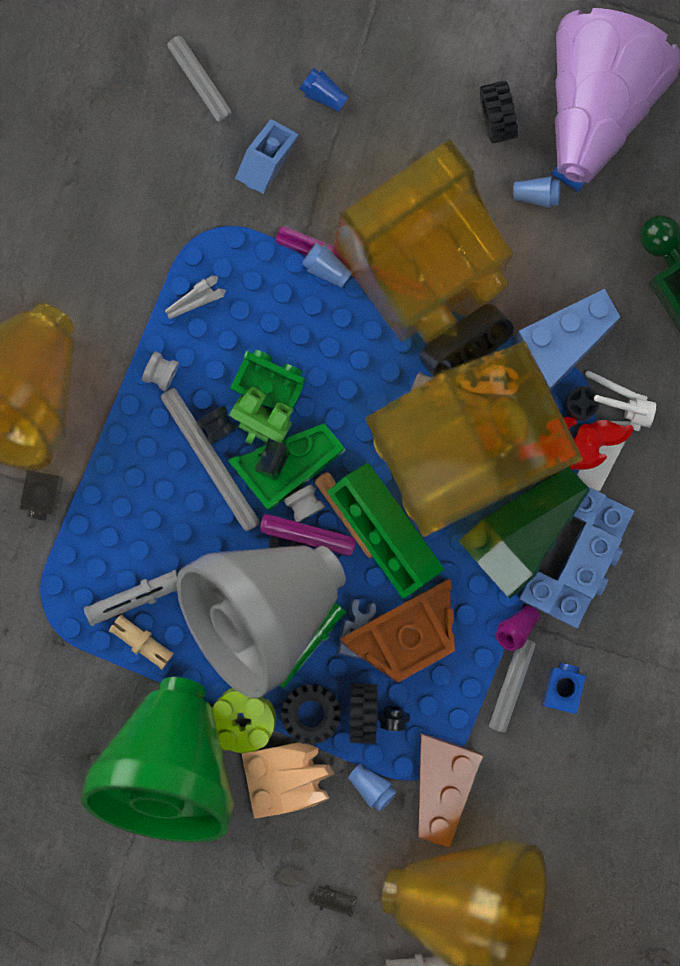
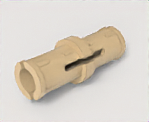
M122 614L109 629V632L130 645L132 652L135 654L141 653L161 670L174 655L172 651H169L150 637L152 633L148 630L142 631Z

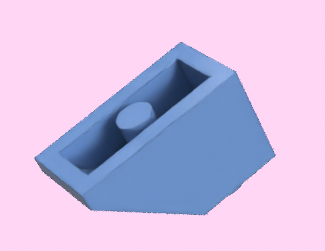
M271 119L248 147L235 179L244 183L248 188L264 194L276 178L299 134Z

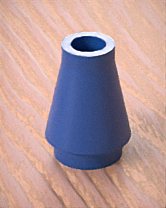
M315 68L310 71L299 88L305 93L304 97L330 107L339 112L349 97L343 93L323 70L319 72Z

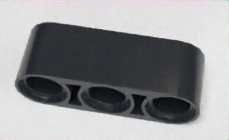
M485 304L429 342L420 353V362L438 382H449L506 343L513 334V323L495 305Z

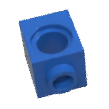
M560 663L559 669L551 667L542 701L543 706L577 714L586 678L585 675L578 674L580 667ZM562 678H568L573 684L571 694L566 697H561L556 691V684Z

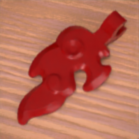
M571 417L557 418L547 424L548 428L552 430V434L550 436L543 434L541 436V443L524 445L515 449L517 460L519 462L543 457L547 468L555 474L567 467H570L572 470L592 469L607 459L606 454L599 452V448L601 446H613L623 443L631 436L634 427L632 425L622 426L611 421L600 420L592 424L582 425L578 430L577 436L572 439L568 436V430L571 426L577 424V420Z

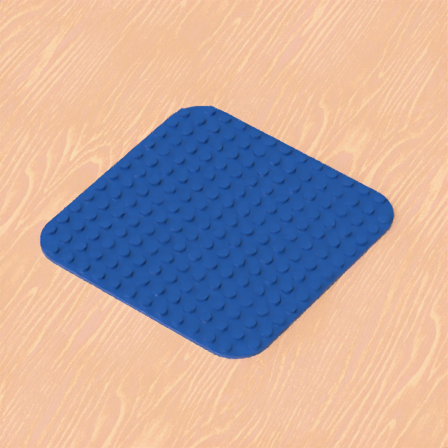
M222 226L207 230L189 241L179 252L171 266L42 573L40 586L41 602L45 615L57 634L72 646L159 683L168 677L193 680L206 689L204 700L212 705L215 704L216 700L224 692L233 688L217 673L197 645L182 613L177 591L156 599L157 602L152 605L148 602L122 614L142 631L148 630L152 633L150 637L174 653L162 670L141 653L135 654L132 652L130 645L109 632V629L115 624L116 619L121 614L91 626L86 617L84 607L136 587L146 578L150 581L172 572V570H176L179 573L183 567L209 553L269 548L271 535L263 534L260 531L261 521L266 514L295 521V512L284 501L269 512L228 461V459L236 456L241 457L256 451L255 449L266 446L268 442L276 441L269 438L266 443L255 437L250 445L245 442L249 433L238 427L235 432L212 445L259 520L258 526L250 531H245L163 403L161 395L165 391L159 389L156 383L142 381L145 368L155 351L162 354L163 359L178 361V370L168 390L172 388L177 390L196 422L215 409L225 406L228 410L227 416L230 421L235 422L239 426L241 422L232 418L229 414L241 395L230 390V387L244 360L245 352L248 351L253 354L255 349L273 357L271 363L282 368L285 363L303 371L301 377L306 379L305 386L292 412L290 422L293 424L283 440L325 423L346 450L294 492L296 493L312 484L315 489L314 495L316 499L322 501L325 506L319 512L299 523L352 536L315 485V480L328 472L335 482L338 483L350 473L369 463L445 569L403 599L376 560L368 558L357 542L350 556L333 552L345 573V584L337 589L336 603L347 612L330 631L328 640L321 642L285 688L279 685L263 695L264 699H268L275 709L276 725L274 731L291 737L283 726L281 712L285 699L294 689L306 684L325 687L337 698L341 710L340 723L335 733L326 741L312 745L353 764H361L372 772L391 779L418 780L420 732L463 747L465 746L505 650L496 639L498 625L521 611L524 604L518 598L523 593L526 585L509 599L461 545L459 540L484 518L556 475L547 468L543 457L518 462L515 449L524 445L541 443V436L543 434L550 436L552 430L548 428L547 424L557 418L569 417L564 406L568 394L577 387L590 386L582 373L574 367L544 398L513 343L515 337L511 336L506 343L476 363L513 367L521 376L520 388L512 396L497 397L490 400L483 395H477L510 408L503 427L508 428V435L504 437L503 443L506 446V454L497 455L474 452V444L478 441V434L475 432L476 425L496 424L447 404L440 406L437 400L411 391L419 371L434 378L420 362L422 349L429 342L464 319L465 316L426 300L422 302L416 301L353 274L349 276L342 287H339L306 272L308 268L302 265L306 255L277 244L275 242L276 238L259 231L241 226ZM211 275L218 276L217 283L211 286V289L213 291L219 288L226 290L224 297L172 319L168 318L165 310L193 290L194 285L202 279L206 280ZM471 370L469 376H464V380L469 381L472 388H476L478 382H488V378L478 377L475 370ZM504 373L500 379L492 378V383H500L503 385V390H508L510 385H515V380H511L509 374ZM459 376L451 380L453 382L452 386L461 389ZM261 404V406L265 407L266 409L273 411L272 409ZM596 414L588 420L577 421V424L571 426L568 430V436L572 439L575 438L582 425L592 424L596 421ZM201 429L208 439V433L206 432V430ZM281 538L279 541V547H291L292 545L290 540ZM302 544V546H307V547H309V548H311V549H313V550L316 548V547H312V546H309V545ZM447 579L451 580L450 600L454 620L452 624L455 642L454 652L398 683L389 679L365 660L336 654L341 624L345 620L352 621L348 611L352 600H359L358 610L361 614L366 613L368 604L374 603L376 605L375 615L368 621L370 622ZM351 683L378 684L377 713L389 705L403 707L404 712L410 714V722L406 724V729L403 731L384 730L380 728V721L377 719L376 744L350 743ZM308 701L300 706L298 718L303 725L315 727L323 721L324 710L319 703ZM239 713L238 716L245 718L244 713Z

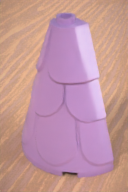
M593 8L591 14H582L581 10H576L567 14L561 20L556 34V95L558 114L555 118L558 173L564 174L566 178L574 182L583 181L589 183L620 150L626 141V137L646 117L650 108L677 78L680 70V49L677 44H672L671 46L666 41L668 35L661 29L636 16L602 8Z

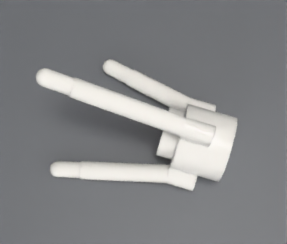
M591 371L585 372L586 377L630 398L628 403L608 397L594 396L596 402L625 410L624 418L629 419V421L611 422L622 426L632 425L636 431H639L641 426L650 428L656 411L655 402L647 401V396L636 394Z

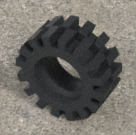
M507 81L480 86L482 113L490 142L494 144L517 139V117Z
M351 683L350 743L376 744L378 684Z
M306 684L294 689L285 699L281 712L283 726L289 735L300 743L310 745L322 743L331 737L338 728L341 717L340 706L334 694L325 687L315 684ZM314 701L322 706L324 719L318 726L307 727L300 722L298 710L303 703Z

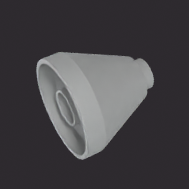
M291 546L209 553L180 570L177 577V594L182 613L191 634L212 667L239 693L250 698H259L284 683L336 602L337 589L345 584V573L337 557L324 546H319L314 550L307 546Z

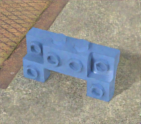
M588 487L590 489L589 493L573 516V518L583 522L556 580L538 572L526 584L523 593L518 598V600L574 628H578L595 595H602L609 578L605 577L609 566L615 567L623 552V549L619 547L622 541L621 538L634 513V510Z

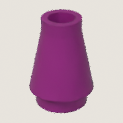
M525 606L521 611L501 622L496 632L498 643L509 651L522 648L535 624L540 620L539 612L532 606Z

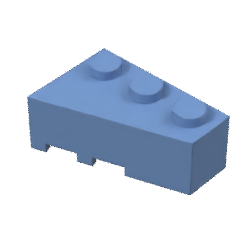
M605 289L518 331L513 343L544 398L614 328L620 316Z

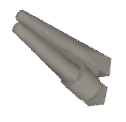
M211 275L206 280L202 279L194 285L193 290L165 310L168 318L172 319L224 297L226 290L219 288L213 291L211 289V286L217 283L218 276Z

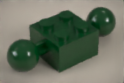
M657 215L648 219L642 226L640 241L643 248L649 254L663 257L669 266L668 269L655 276L649 284L680 331V226L671 217Z

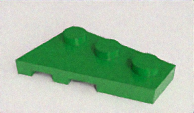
M325 423L287 437L286 440L282 441L289 449L290 455L276 480L255 471V467L266 446L255 449L256 451L244 456L228 459L229 463L269 512L346 451Z

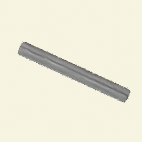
M172 388L161 395L163 403L243 529L250 531L258 526L259 520L177 390Z

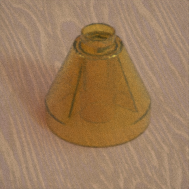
M37 304L32 311H22L0 323V463L25 470H38L47 467L66 436L74 355V342L71 334L74 331V325L62 311L47 304Z
M509 839L414 861L405 870L393 868L390 871L383 887L382 908L384 913L395 916L396 923L401 929L448 966H530L538 943L546 901L545 861L538 846Z

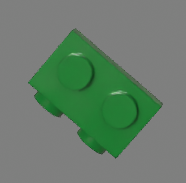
M255 349L253 354L246 351L243 356L244 360L230 390L244 396L251 387H255L266 395L262 405L273 410L277 402L294 409L306 383V379L301 377L303 371L287 363L284 364L283 368L271 363L272 356Z

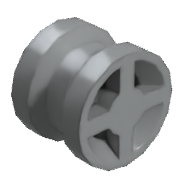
M155 351L145 368L142 381L156 383L159 389L166 392L175 377L179 362L163 359L162 354Z
M312 484L284 500L286 505L292 507L295 512L294 519L296 522H301L325 508L322 501L316 499L314 495L315 489Z

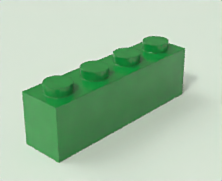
M369 463L350 473L327 491L403 599L445 570Z

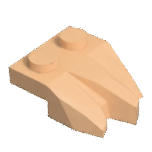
M297 742L242 753L254 819L314 807L330 799L327 791L319 789L318 784L335 773L329 764H313V758L318 754L319 748Z

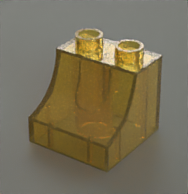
M451 139L342 212L339 216L333 248L344 265L352 271V276L401 343L416 332H418L425 343H429L447 331L457 322L450 309L469 295L478 306H482L500 294L510 284L503 272L507 269L514 254L498 231L482 201L476 185L474 170Z
M525 341L443 372L365 417L374 436L375 449L379 456L386 461L403 495L402 500L405 511L416 522L422 537L454 524L583 460Z

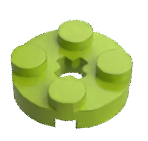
M231 688L216 700L212 708L220 745L224 750H231L237 753L254 752L267 745L275 729V709L268 699L265 700L263 696L250 698ZM239 713H244L245 718L251 719V722L247 723L246 727H242L235 722Z

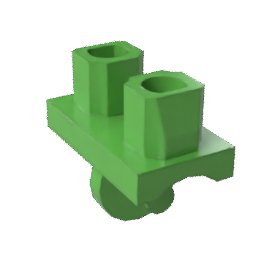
M251 387L244 396L241 395L229 416L240 421L241 423L238 427L249 433L245 442L250 445L255 437L266 443L269 438L282 443L293 424L290 422L293 409L277 402L273 411L261 406L266 395L255 387Z

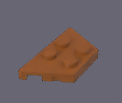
M447 579L346 634L339 638L340 643L395 683L406 679L455 651L454 634L452 633V624L454 622L453 609H451L450 600L451 580Z

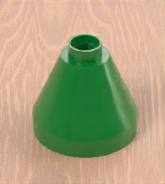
M168 677L161 681L159 690L152 691L147 695L87 771L81 803L91 815L126 832L164 841L198 843L217 840L226 835L229 829L234 801L211 705L204 700L206 689L201 684L190 679Z

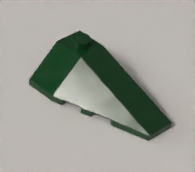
M567 467L484 518L462 537L459 542L510 599L536 576L541 568L539 564L548 550L552 551L557 543L555 538L564 524L571 521L590 489L570 467Z

